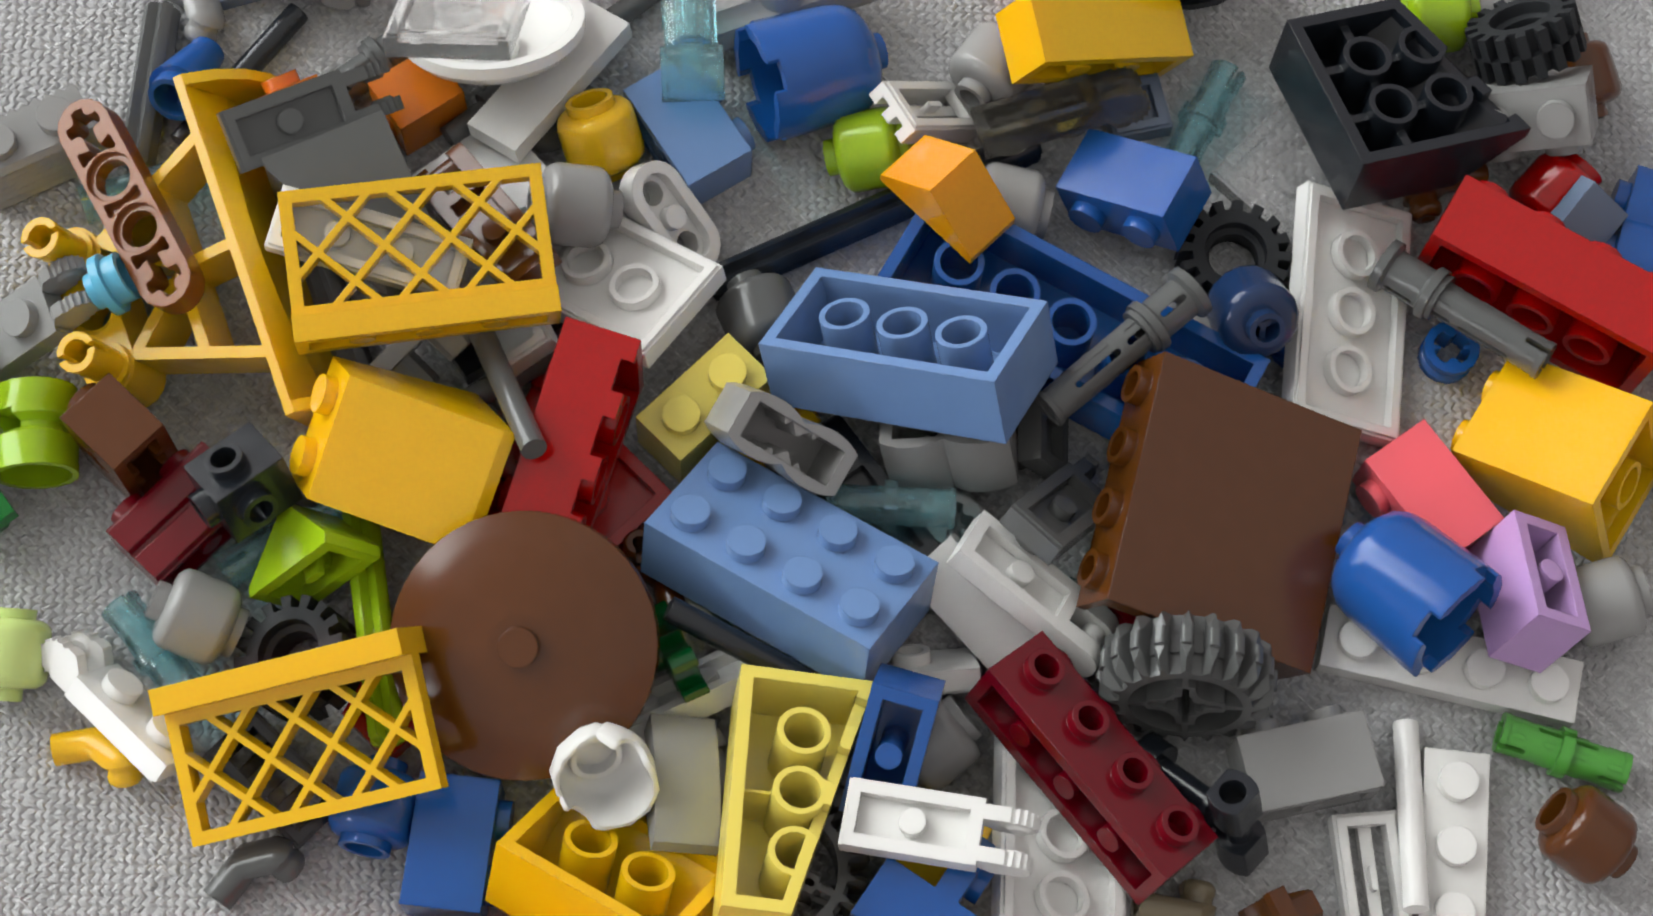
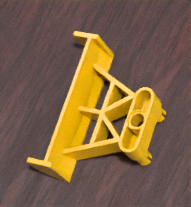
M209 69L182 73L173 77L191 133L152 177L203 271L205 278L204 294L200 302L191 311L182 315H171L154 307L148 318L142 297L131 302L130 311L120 316L111 312L110 318L104 326V319L110 310L106 308L97 311L95 315L90 316V319L75 328L73 332L66 335L59 343L56 354L57 358L65 360L59 363L60 367L65 371L84 377L86 384L98 383L110 373L145 407H149L156 402L163 393L166 375L271 373L285 416L309 427L313 415L310 407L312 390L317 378L321 374H327L332 355L330 351L300 355L297 352L293 338L292 312L285 256L268 252L264 248L278 201L273 194L264 166L239 174L216 116L221 111L265 95L261 83L277 76L250 69ZM208 183L226 239L202 249L188 203ZM146 216L135 224L132 231V241L135 247L145 246L154 238L157 231V223L154 216ZM38 217L27 223L21 236V243L29 245L23 248L25 253L33 258L41 259L49 265L52 264L51 262L56 261L57 258H63L64 256L79 255V257H83L86 264V260L97 253L107 256L117 252L105 228L99 235H96L80 227L65 229L46 217ZM161 260L153 263L162 268L165 275L171 277L169 278V286L164 292L170 295L176 291L174 279L179 274L165 267ZM239 276L262 345H234L215 287ZM82 280L60 295L61 299L63 300L70 293L84 291L85 288ZM304 280L302 285L305 306H311L314 303L306 280ZM193 331L197 346L184 347Z

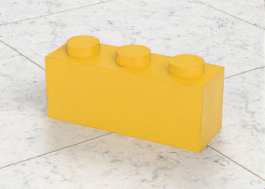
M1015 0L995 14L1012 84L1120 80L1158 73L1160 77L1194 56L1180 0Z

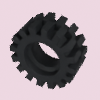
M1501 0L1493 4V10L1484 8L1478 12V18H1471L1467 22L1468 27L1465 28V35L1477 76L1480 79L1482 78L1483 82L1487 84L1496 81L1497 86H1506L1511 80H1515L1516 85L1527 83L1528 77L1536 75L1538 80L1549 77L1548 71L1554 69L1560 72L1568 68L1567 62H1576L1581 58L1580 53L1585 52L1587 49V42L1575 0H1514L1508 3Z
M1233 200L1229 210H1225L1223 201L1212 203L1208 213L1202 209L1179 252H1175L1173 260H1176L1174 267H1180L1189 273L1208 296L1213 284L1221 277L1210 265L1209 251L1219 243L1233 242L1245 247L1252 254L1255 266L1271 271L1283 284L1289 272L1287 270L1292 258V252H1286L1290 240L1287 232L1277 235L1276 232L1280 222L1274 215L1267 222L1260 219L1265 208L1254 204L1251 213L1242 211L1243 200Z
M292 595L281 597V610L270 602L261 608L267 617L264 621L260 623L254 617H251L245 626L252 630L253 634L250 639L240 637L236 647L245 653L246 656L235 657L234 668L286 656L296 645L310 638L317 640L318 647L357 638L355 635L356 629L322 600L318 602L315 598L308 595H301L300 601ZM360 682L348 684L346 686L356 691ZM330 689L321 691L307 716L309 717L310 715L317 721H321L329 717L326 705L330 704L337 710H340L347 702ZM302 696L284 701L296 708ZM269 705L262 706L279 719L288 722V718Z

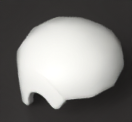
M594 722L579 727L557 747L549 769L556 796L559 797L563 810L568 812L570 809L581 813L590 822L592 828L601 831L633 825L651 811L660 790L655 761L644 740L635 732L610 722L603 724Z

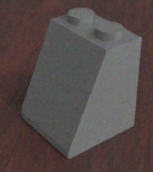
M383 110L262 158L271 189L277 201V192L281 191L283 184L298 189L412 177ZM420 194L402 196L413 204ZM387 197L370 199L364 207L398 218H402L406 213L405 210ZM349 201L346 203L353 204L355 201ZM424 206L421 211H423L425 214L429 216L428 211ZM414 218V220L412 221V222H415V223H418V224H422V223H420L418 220H416L415 218ZM367 280L379 292L388 296L400 295L403 291Z

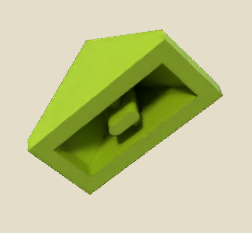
M294 504L276 518L250 582L249 598L282 606L281 597L292 595L300 601L301 595H308L320 602V600L380 559V546L337 516Z

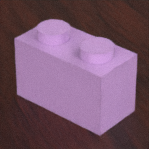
M1513 510L1468 550L1502 576V588L1494 606L1490 609L1482 602L1478 606L1489 657L1541 673L1591 632L1564 526Z

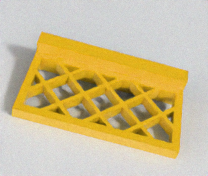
M540 162L277 192L292 312L293 338L299 355L560 323L562 310L559 288L556 282ZM529 181L532 205L516 225L487 203L501 184ZM487 186L480 196H477L468 189ZM453 190L472 204L451 232L421 211L437 191ZM421 193L413 204L402 196ZM387 197L405 210L406 213L387 237L382 239L357 220L356 216L370 199ZM355 201L348 211H345L336 204ZM322 205L340 220L321 244L316 247L296 231L293 208ZM479 211L509 232L488 260L458 239ZM414 218L443 239V242L422 268L393 247V244ZM533 218L537 241L523 231ZM348 226L378 247L355 276L326 254ZM518 239L539 255L542 278L515 282L496 268L495 265L515 240ZM298 245L311 254L301 268ZM451 246L481 268L464 288L448 289L430 275V272ZM385 254L414 275V278L400 295L382 297L363 282ZM319 262L348 282V285L333 303L305 306L302 283ZM488 274L499 282V284L479 286ZM422 282L434 290L414 293ZM356 290L369 298L348 301Z
M422 626L393 628L148 690L153 717L162 715L165 717L192 846L206 845L449 787L419 654L427 652ZM402 671L408 700L396 719L370 702L369 699L383 676ZM364 681L358 693L346 686ZM328 689L351 703L334 734L307 716L320 692ZM302 696L296 708L284 701ZM269 705L289 719L273 748H270L246 731L259 706ZM241 711L234 723L223 716ZM362 711L390 729L373 760L345 742ZM412 718L415 731L408 727V724ZM207 720L228 734L211 763L194 752L188 724ZM300 727L327 744L311 775L284 757ZM401 737L420 750L426 778L406 783L384 768ZM239 742L265 759L263 766L249 789L223 772ZM338 752L366 771L352 796L343 797L322 783ZM276 768L304 786L290 811L282 812L260 797ZM199 772H201L202 774H204V776H203V778H202L201 781H200V777H199ZM376 779L389 786L370 791ZM215 783H217L242 800L227 826L211 829L205 800ZM314 794L327 801L308 806ZM253 809L265 816L246 821Z

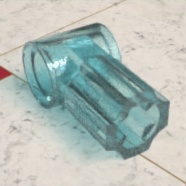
M661 1L662 30H664V46H660L662 102L725 100L723 44H718L716 1Z

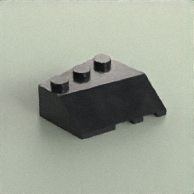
M1384 0L1289 19L1285 23L1269 65V69L1343 210L1454 186L1464 179L1466 174L1470 175L1525 138L1531 130V127L1516 113L1507 117L1505 114L1496 111L1500 109L1488 98L1492 89L1477 75L1467 78L1445 56L1447 46L1400 0Z

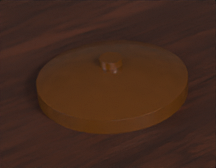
M511 511L484 516L466 523L439 540L424 554L406 579L398 596L390 629L422 626L427 652L419 654L441 753L472 771L506 780L530 781L551 778L549 769L557 747L581 726L594 722L601 724L610 722L630 730L650 697L660 659V633L655 605L648 587L632 561L617 545L592 527L566 516L543 511ZM401 671L392 675L399 698L404 706L408 696Z

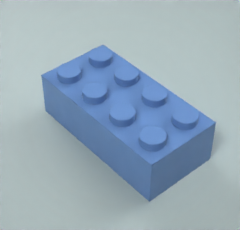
M819 267L813 270L758 343L771 394L783 399L793 408L1007 444L1058 363L1048 301Z
M717 442L644 522L641 572L820 674L874 681L880 664H887L928 613L939 562Z

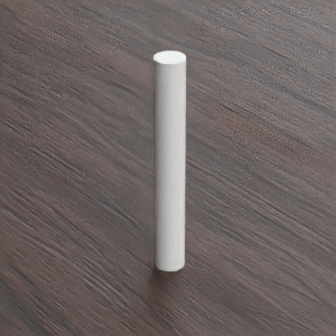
M1399 719L1392 723L1402 907L1405 913L1423 914L1430 911L1419 723L1413 719Z

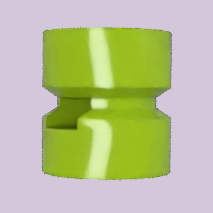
M42 376L19 377L0 382V433H2L0 434V484L21 489H48L71 484L79 478V446L59 418L67 411L70 399L78 391V388L73 383L63 379Z

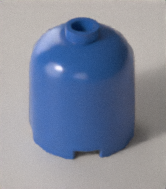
M821 5L753 20L750 24L735 31L734 55L738 77L748 74L750 76L756 100L747 102L746 107L757 131L766 142L779 139L786 141L832 126L837 119L843 116L869 109L874 103L869 93L882 82V69L888 67V52L882 36L877 32L872 33L869 25L855 10L842 5Z
M1391 511L1372 519L1365 525L1357 522L1346 530L1335 548V552L1339 554V557L1334 566L1331 587L1337 606L1352 622L1414 677L1420 674L1423 666L1431 673L1436 671L1470 640L1475 631L1466 625L1467 621L1481 602L1491 609L1497 601L1502 588V576L1430 522L1410 512Z

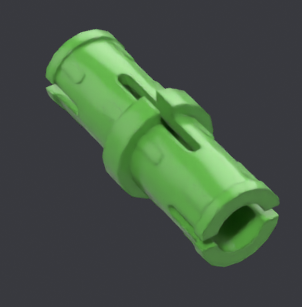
M1506 711L1497 725L1492 742L1493 752L1513 758L1516 757L1546 768V774L1562 779L1567 775L1596 784L1618 794L1622 792L1623 784L1626 785L1633 763V755L1631 753L1611 747L1608 748L1578 737V731L1566 726H1562L1559 730L1548 726L1545 727Z

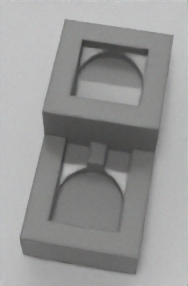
M650 713L644 730L645 743L655 761L660 788L651 811L646 814L650 850L716 856L719 849L721 826V782L715 719Z

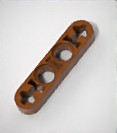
M80 99L71 103L63 111L58 122L57 133L60 143L140 296L146 303L171 315H182L191 311L200 302L205 291L203 271L124 122L116 112L93 99ZM92 120L98 122L93 127V132L99 144L107 148L102 152L98 147L85 140L90 134L87 125ZM127 165L130 171V180L127 187L118 195L108 196L105 184L109 173L119 166ZM146 216H154L157 223V231L154 238L145 246L135 247L132 241V231L135 224ZM161 260L165 267L179 274L174 279L176 291L170 295L164 292L169 286V280L163 269L153 263Z

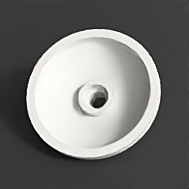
M411 0L400 14L397 29L399 43L406 57L428 73L445 80L464 84L502 85L535 76L561 62L581 41L586 29V19L581 0Z

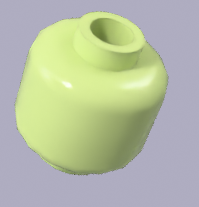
M0 607V701L22 702L23 689H36L47 682L49 672H44L42 666L41 644L45 643L46 639L52 638V629L44 621L37 620L38 610Z

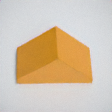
M924 135L880 176V180L969 263H972L1015 222L1013 213L975 149Z

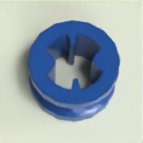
M1443 322L1430 329L1418 348L1417 359L1420 369L1428 378L1435 382L1443 384L1459 382L1467 376L1478 360L1480 345ZM1450 343H1453L1460 349V352L1456 359L1451 358L1445 363L1439 359L1437 353L1441 347L1445 348Z

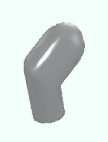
M168 0L184 7L185 15L189 19L184 27V34L189 41L192 42L197 37H207L216 42L218 30L224 29L226 21L220 0Z

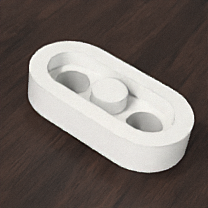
M657 160L630 168L624 174L619 187V191L623 193L624 212L628 218L676 243L680 236L686 248L716 262L721 247L718 229L677 170L670 164ZM643 186L649 192V204L646 202L644 198Z

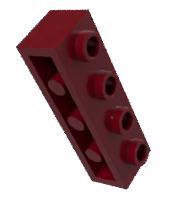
M1043 631L989 668L965 696L964 699L1138 906L1219 838L1206 823L1201 811L1194 804L1186 800L1163 773L1155 757L1140 746L1118 720L1113 708L1094 692L1076 671L1068 655L1057 648Z

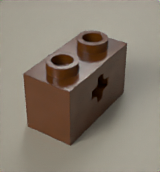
M110 373L98 383H89L78 390L70 399L67 411L59 417L87 460L125 497L135 493H139L142 496L161 480L159 472L163 464L178 451L164 425Z

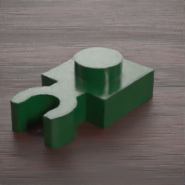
M664 600L655 604L660 633V659L657 674L666 670L676 690L680 692L684 702L688 703L710 693V690L698 668L699 662L691 646H688L682 630L662 620L667 608Z

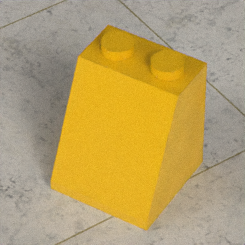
M333 356L327 374H321L314 384L310 400L313 415L306 436L300 435L296 439L290 455V472L305 497L311 501L432 544H436L450 532L466 523L487 516L515 438L510 427L476 393Z
M1506 361L1501 371L1495 370L1488 377L1483 387L1481 403L1471 420H1463L1456 429L1451 442V453L1492 502L1509 512L1517 510L1564 526L1570 548L1591 562L1611 557L1653 487V402L1547 364L1545 368L1541 367L1540 375L1534 379L1528 373Z

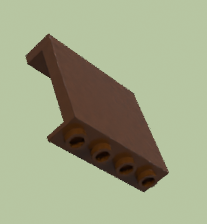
M1166 351L1134 364L1127 373L1121 388V399L1125 403L1119 427L1111 436L1107 447V460L1110 462L1105 487L1097 496L1092 510V520L1096 525L1090 550L1084 555L1078 569L1077 581L1081 589L1076 607L1087 610L1105 605L1135 617L1144 615L1150 618L1159 617L1161 611H1166L1171 615H1184L1189 610L1192 615L1203 617L1215 613L1220 621L1225 622L1235 619L1241 622L1242 629H1254L1260 632L1261 640L1271 644L1272 656L1275 658V670L1278 671L1277 680L1311 674L1336 556L1335 548L1340 537L1362 430Z

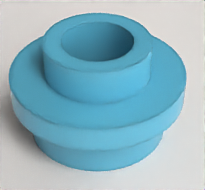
M113 252L107 256L97 253L86 260L88 273L83 275L82 282L94 305L100 310L108 308L117 316L130 311L131 302L139 299L141 296L118 252Z

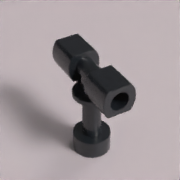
M1154 732L1142 737L1138 741L1140 746L1155 757L1163 773L1186 800L1194 804L1201 811L1209 827L1216 829L1215 834L1219 838L1215 840V845L1221 864L1236 875L1248 877L1269 854L1266 831L1258 820L1263 811L1260 791L1255 781L1241 771L1227 769L1209 787L1176 764L1178 749Z

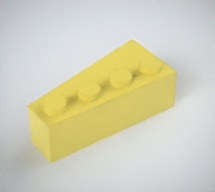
M741 664L731 704L713 916H793L859 732L873 681Z

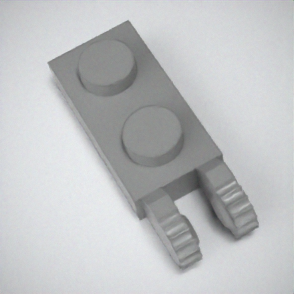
M71 255L57 258L56 261L51 262L52 264L46 265L39 270L38 276L36 275L0 301V382L9 380L57 347L66 335L90 319V316L95 315L97 311H100L91 301L86 290L77 291L73 294L70 293L63 300L60 296L78 284V281L82 280L83 275L88 273L83 257Z

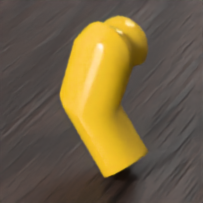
M96 727L59 732L50 736L51 754L56 767L93 760L101 768L108 771V782L116 788L134 786L144 777Z

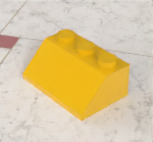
M553 788L496 842L485 901L510 916H713L718 853L715 856L650 850L646 815L631 826L606 831L596 830L592 828L590 822L581 813L570 809L568 812L564 811L559 797L556 796L555 789Z

